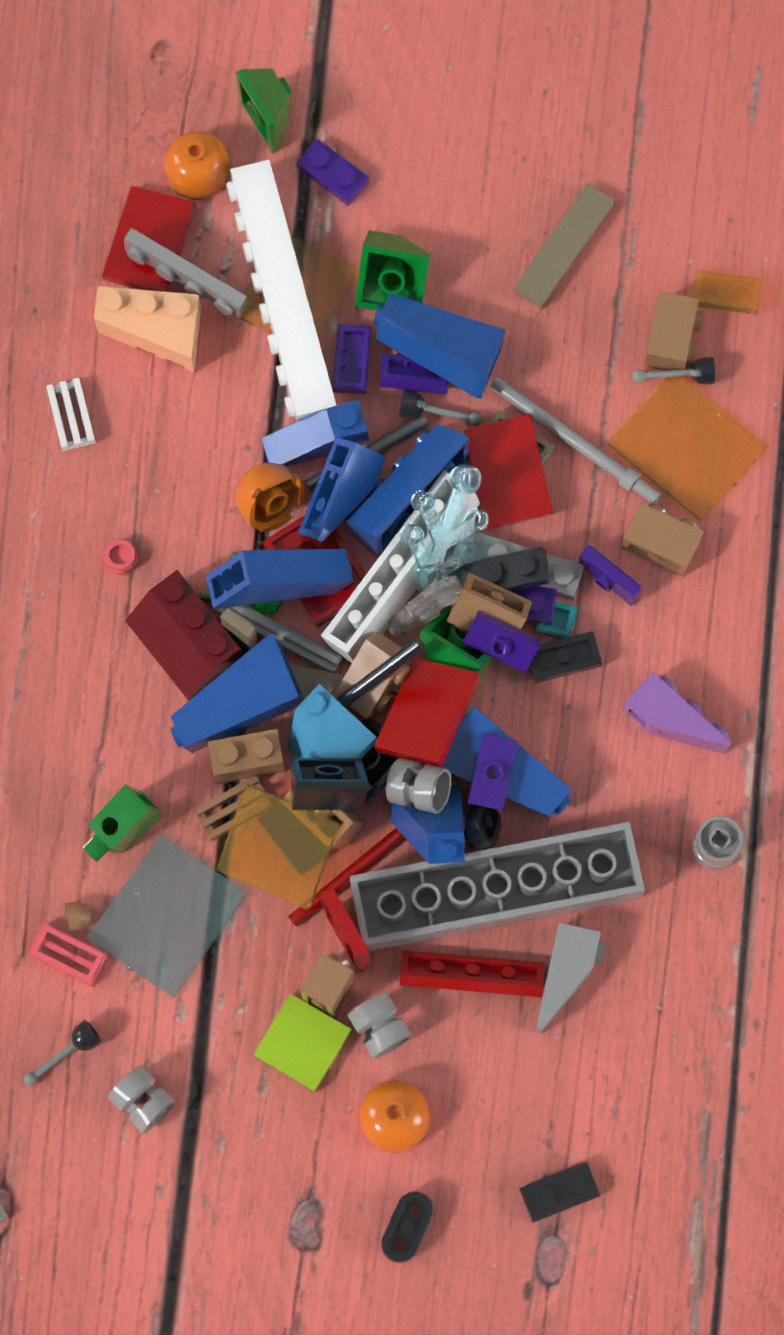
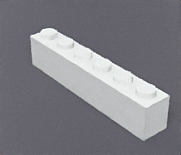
M445 470L442 472L322 633V638L331 650L352 663L367 638L377 632L383 635L480 504L471 486Z

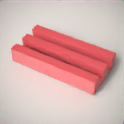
M45 922L28 953L29 956L91 987L95 982L97 974L102 969L101 966L109 956L107 953ZM47 934L97 957L95 962L92 963L46 940ZM43 946L89 969V974L85 975L39 952L40 947Z

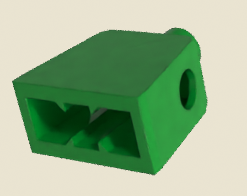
M125 784L90 821L88 826L95 835L82 848L96 862L110 849L123 853L164 814L141 790ZM118 823V830L114 834V827Z

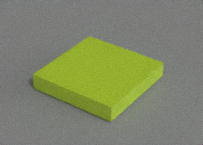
M290 993L253 1055L301 1085L316 1092L352 1029Z

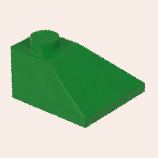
M272 68L241 69L236 72L240 103L273 154L278 151L290 112L289 96L292 95V91L285 78H278Z
M369 230L362 246L354 307L376 311L379 304L385 305L390 293L423 303L430 254L403 236Z
M448 603L419 634L425 644L428 660L477 672L481 679L494 658L462 643L467 632L461 631L454 624L447 622L452 608V604Z

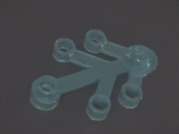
M460 464L452 469L449 479L453 488L441 522L435 509V497L433 494L419 490L412 496L411 505L414 510L421 512L433 543L430 556L423 543L424 531L421 527L414 524H406L400 531V539L404 544L409 545L418 566L414 574V584L416 589L425 595L441 592L446 587L448 574L465 563L470 564L474 562L477 558V547L472 543L461 540L476 530L481 531L487 527L489 523L487 512L472 508L467 512L465 521L455 527L465 495L474 493L481 484V473L476 467ZM425 497L426 502L424 506L421 507V501ZM479 515V521L475 524V518ZM414 530V537L410 540V534ZM458 543L455 546L454 555L444 560L447 549ZM466 548H468V553L464 557V551Z

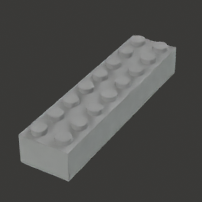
M630 822L466 853L465 862L429 864L425 861L349 876L360 936L369 952L641 899L645 892Z

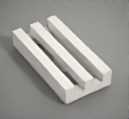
M79 377L72 379V382H59L60 385L53 386V384L46 385L62 451L96 443ZM72 390L76 392L87 436L81 439L69 391ZM61 393L73 436V441L67 442L56 395Z

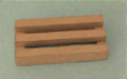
M255 775L195 808V812L209 837L214 841L273 808V804ZM251 788H255L256 791L252 792L251 794L243 797L242 799L234 802L233 804L225 807L224 809L216 812L215 814L206 817L205 814H207L208 812L216 809L217 807L250 790ZM259 798L263 802L216 829H213L211 826Z

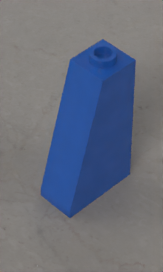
M390 293L385 305L379 304L373 324L378 325L377 340L470 395L482 399L501 354L506 330Z
M346 549L242 550L206 575L213 609L330 595L337 593L354 582Z
M274 634L266 636L171 716L175 727L171 728V733L178 747L183 746L184 749L194 753L208 747V741L228 738L291 710L302 703L304 700L303 694L280 639Z
M473 707L461 721L442 768H446L450 773L472 782L482 734L513 739L477 708ZM517 744L506 798L549 817L553 812L559 815L571 802L572 799L568 794L572 789Z

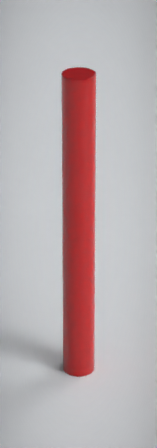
M397 828L393 829L288 915L289 920L295 927L300 925L323 906L322 893L333 887L336 894H338L350 884L349 876L362 874L404 840L405 837Z

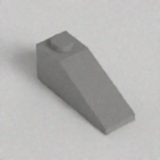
M563 923L558 924L535 1032L543 1033L591 974L594 963H602L606 943L599 942L601 932Z

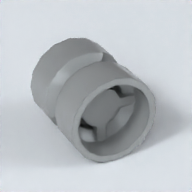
M399 758L393 763L388 774L386 783L387 799L393 804L406 807L414 805L418 810L434 814L440 813L444 809L450 795L451 774L446 768L429 764L423 767L420 762Z
M724 816L712 817L706 820L700 826L693 843V854L697 862L704 868L712 871L723 870L729 867L736 860L743 845V833L739 825L732 819Z
M388 992L373 997L348 1014L357 1033L365 1035L363 1044L373 1060L390 1053L413 1037L403 1018L395 1017L397 1008Z
M139 1065L112 1089L107 1099L120 1112L128 1111L130 1123L141 1134H145L169 1113L176 1104V1101L163 1087L155 1088V1079L142 1065ZM148 1095L151 1099L139 1109L137 1105Z

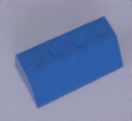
M439 424L431 432L428 429L425 430L416 440V448L408 456L406 454L400 456L392 467V474L386 480L383 478L379 479L369 493L371 496L363 505L359 503L346 517L348 520L346 522L347 533L375 557L379 558L442 472L445 470L455 476L467 463L469 454V438Z

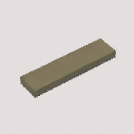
M586 183L514 287V292L543 309L614 206L615 200Z

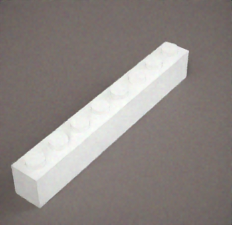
M270 160L230 169L232 181L227 182L226 186L230 201H237L240 211L234 213L239 233L245 231L248 242L242 243L247 263H254L256 273L251 274L255 294L262 293L264 300L263 304H259L263 324L270 323L272 334L267 335L272 355L278 354L281 365L275 366L280 386L286 385L289 397L284 398L288 417L295 416L296 422L326 408L336 406Z

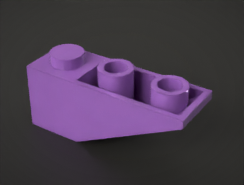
M653 672L625 701L623 711L649 734L726 754L732 742L728 740L730 737L728 732L718 723L714 722L711 724L702 716L703 710L691 699L685 701L676 693L678 689L675 684L665 676L659 678Z

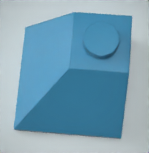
M318 684L295 709L287 749L296 758L362 759L375 745L378 738L331 693Z

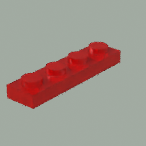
M403 950L399 985L543 997L545 962Z

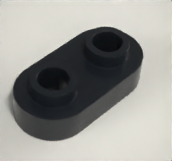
M470 805L465 821L464 838L471 848L481 851L497 844L502 826L499 811L479 805Z
M413 1191L406 1193L399 1200L381 1242L383 1253L389 1260L396 1263H404L411 1260L416 1254L433 1216L432 1202L425 1194ZM413 1204H417L422 1208V1214L417 1218H413L408 1214V1208ZM396 1238H404L407 1242L406 1249L396 1251L393 1248V1241Z

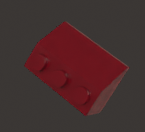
M178 570L149 590L125 620L188 701L242 657L241 648Z

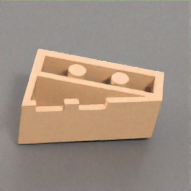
M97 287L94 321L98 333L136 349L139 347L149 351L160 359H168L184 366L189 371L195 372L202 311L199 295Z

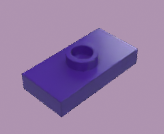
M338 324L333 392L367 394L372 326Z
M382 354L379 387L447 394V380L406 356Z
M591 545L585 547L580 553L578 564L585 565L584 568L595 576L594 581L600 588L607 592L612 590L632 606L640 596L641 585Z
M478 611L462 643L526 673L542 640Z
M482 734L467 803L503 811L518 741Z

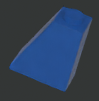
M451 786L448 801L444 809L437 814L418 810L414 805L406 807L390 802L391 823L429 864L465 862L460 786Z

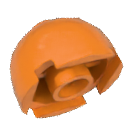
M190 131L178 136L170 144L165 155V174L171 188L180 196L191 200H200V197L218 195L226 187V183L231 176L230 156L224 144L216 136L204 131Z
M271 462L262 463L247 470L238 483L235 493L237 509L253 528L256 527L260 532L272 531L290 520L291 516L287 513L292 510L294 505L298 508L300 507L305 495L304 483L286 466Z
M389 1080L378 1083L366 1093L360 1104L358 1118L361 1131L370 1144L384 1152L400 1153L411 1150L416 1144L421 1142L429 1129L430 1110L426 1098L418 1088L405 1081Z

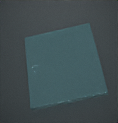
M161 834L91 930L87 939L125 964L129 971H135L174 998L244 900L247 893L208 867L205 861L198 860Z

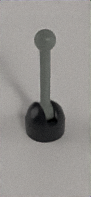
M703 357L697 359L690 369L644 372L641 369H637L633 372L632 377L635 382L641 383L645 379L691 376L699 384H715L714 358Z
M404 390L399 412L401 417L416 418L426 411L467 420L473 426L481 422V415L477 412L466 414L426 405L419 393Z
M86 1019L80 1022L72 1032V1043L36 1071L27 1072L23 1078L24 1083L28 1086L35 1085L38 1077L73 1050L88 1051L98 1046L102 1040L92 1025Z

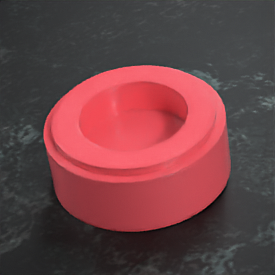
M115 539L104 548L103 560L109 571L117 575H124L130 573L136 567L138 553L130 541Z

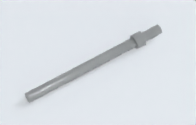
M496 377L493 380L490 389L525 414H530L532 419L619 480L618 484L629 492L635 491L652 504L659 500L661 493L640 479L641 474L631 467L628 469L623 467L500 378Z

